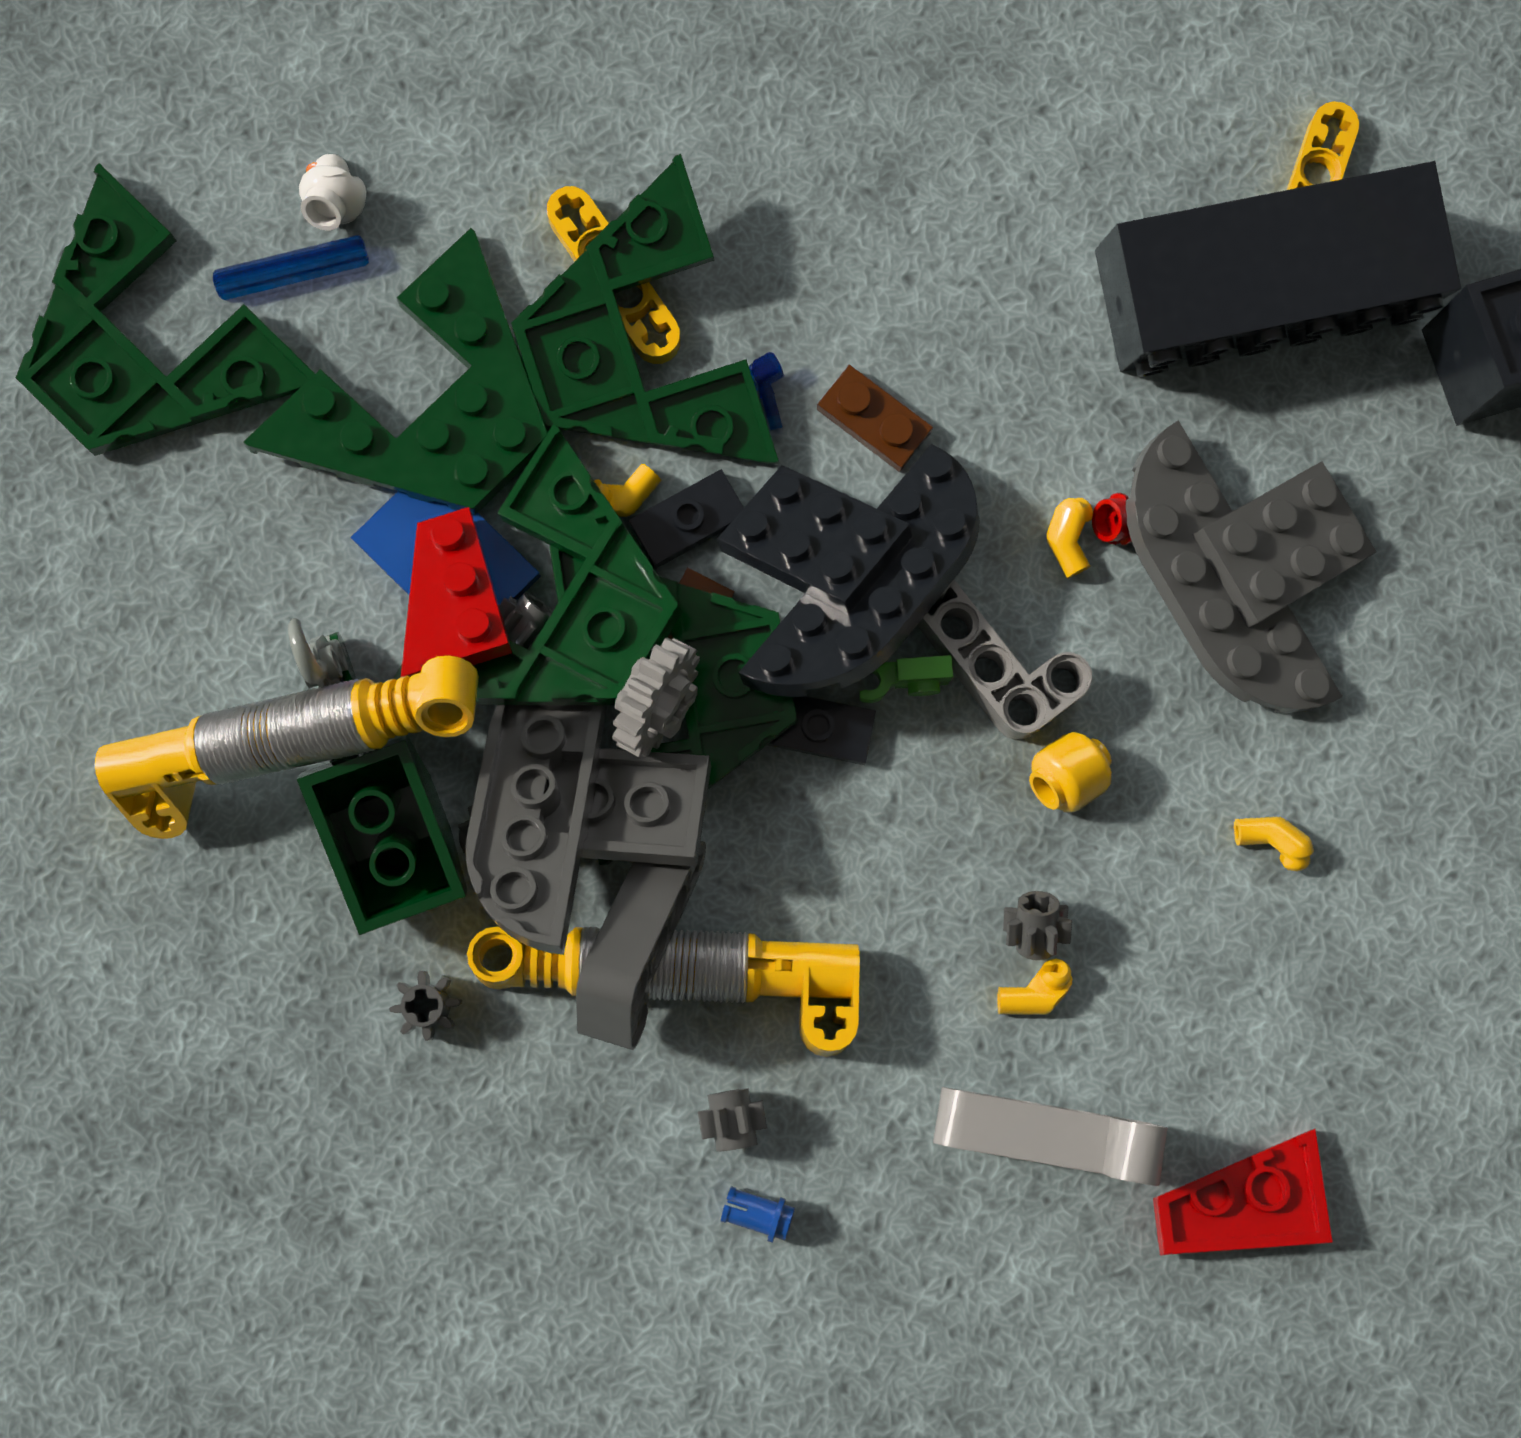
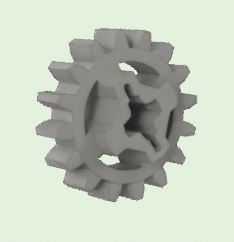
M665 638L661 646L656 644L653 647L649 660L641 657L632 666L631 675L624 688L617 694L615 709L621 712L613 722L617 729L612 739L617 741V746L639 758L641 755L647 757L652 748L658 749L660 747L663 735L672 738L679 731L685 714L695 702L698 687L691 684L699 672L695 670L700 661V657L696 655V649L675 638L672 640Z

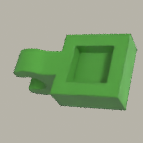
M947 655L897 659L896 662H885L872 672L878 677L879 686L874 690L860 691L859 701L864 703L878 702L884 698L892 687H895V689L908 688L909 696L939 694L940 686L948 685L953 678L952 657Z

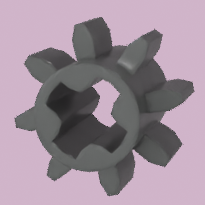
M524 593L519 601L510 596L509 599L504 598L499 604L508 639L529 650L553 610L529 593Z
M1031 891L1023 894L1018 899V908L1005 907L1003 931L1007 932L1006 945L1016 946V950L1021 956L1031 960H1045L1056 955L1057 943H1071L1072 920L1068 919V906L1060 905L1059 900L1047 892Z
M419 971L417 976L418 985L411 987L409 984L400 982L396 985L404 996L402 997L401 1004L394 1005L389 1010L393 1013H402L406 1022L400 1031L402 1034H409L416 1026L422 1027V1035L425 1041L434 1039V1026L438 1024L444 1028L454 1029L456 1025L448 1017L450 1007H457L463 1003L461 999H449L448 994L445 992L451 983L449 977L442 978L436 985H430L428 972ZM425 990L428 998L438 1000V1010L429 1012V1021L427 1022L424 1013H415L414 1002L423 1000V991Z
M749 1088L707 1095L709 1109L698 1111L702 1139L714 1138L716 1152L758 1145L756 1130L767 1128L763 1100L751 1102Z

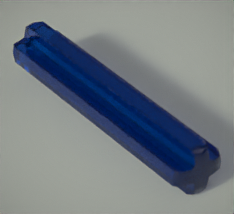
M355 235L219 268L213 272V282L219 297L223 300H229L364 267L369 263V255L363 238Z

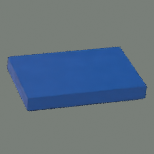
M398 491L351 536V539L409 595L417 523L457 510H453L447 504L436 501L428 503L409 497L407 493ZM477 513L473 517L498 604L504 598L509 599L510 596L518 600L541 575Z

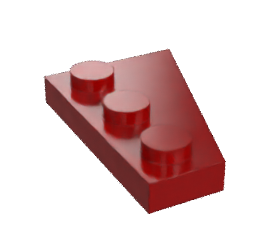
M463 508L417 523L401 677H411L413 674L421 673L422 666L428 660L437 656L450 655L460 657L472 665H476L511 654L512 649L470 508Z
M1316 1129L1307 1131L1153 1198L1160 1256L1333 1243Z

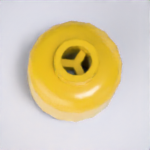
M1078 732L1064 734L1034 756L1031 763L1032 773L1029 776L1031 788L1039 801L1047 808L1052 810L1058 809L1067 813L1079 811L1105 793L1110 786L1112 777L1110 768L1112 762L1111 755L1105 745L1097 739H1090Z

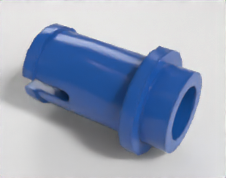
M731 1186L727 1196V1203L748 1210L744 1211L724 1205L721 1222H729L769 1235L767 1241L772 1243L775 1238L785 1241L795 1208L785 1205V1198L780 1197L779 1202H775Z

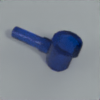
M768 352L755 359L750 364L749 369L756 391H759L760 398H762L770 431L783 428L771 384L782 379L784 374L774 353Z

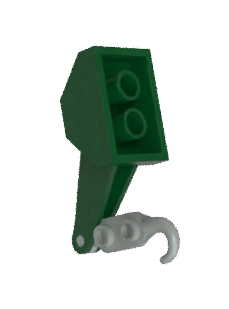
M297 618L290 620L288 624L290 645L298 669L309 689L316 686L322 688L323 686L338 684L341 681V677L344 682L356 679L345 643L339 632L312 638L307 643L300 620ZM408 735L388 741L380 749L332 759L330 763L300 773L296 780L359 935L466 896L467 885L450 824L432 778Z

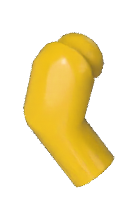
M1079 497L1075 499L1067 498L1055 508L1046 533L1047 542L1067 579L1091 567L1078 543V539L1085 523L1092 520L1093 509L1086 499Z
M1261 817L1235 819L1234 834L1237 846L1270 844L1281 853L1280 861L1286 869L1302 871L1309 866L1310 855L1314 852L1312 841L1308 835L1285 818Z
M1050 959L1043 964L1027 987H998V1014H1049L1072 986L1073 979L1070 966L1061 959Z

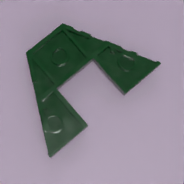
M679 154L672 159V163L641 195L637 194L629 203L628 208L616 220L611 221L585 247L586 251L562 275L559 274L532 305H528L511 322L546 427L551 428L552 425H555L562 430L777 464L779 460L747 359L645 391L614 293L715 261L682 155Z
M100 163L95 166L93 172L96 175V179L82 215L77 214L73 228L75 234L73 240L63 250L52 283L55 285L44 317L39 315L32 332V347L23 356L15 377L94 456L293 394L315 375L286 344L243 304L168 376H165L101 311L177 240Z
M470 228L396 297L399 306L464 364L468 370L395 438L320 369L243 441L251 453L257 454L261 452L300 463L301 467L314 471L322 469L333 472L339 478L371 487L379 485L407 493L411 498L428 503L436 501L447 504L453 510L469 507L472 515H476L530 462L547 435V430L476 233Z
M552 425L497 514L503 522L583 561V564L529 650L509 640L512 649L511 654L473 665L478 673L476 705H615L617 694L624 688L631 675L632 666L641 657L650 659L653 647L656 644L662 645L664 639L668 637L682 614L678 603L636 544L559 428ZM402 664L393 679L398 680L401 677Z
M549 545L559 603L583 561ZM660 577L682 610V614L669 635L696 649V655L700 657V661L695 670L699 671L698 676L691 683L698 687L695 702L685 714L689 739L661 743L658 749L652 748L651 752L709 756L711 773L708 789H710L799 722L794 697L777 696L756 691L743 685L739 675V671L781 623V615L779 612L742 603L727 596L713 592L709 593ZM598 859L599 865H609L614 861Z

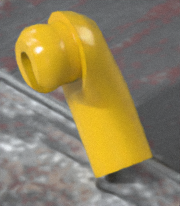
M641 464L624 485L602 484L600 479L594 480L619 517H627L634 514L662 481L645 464Z

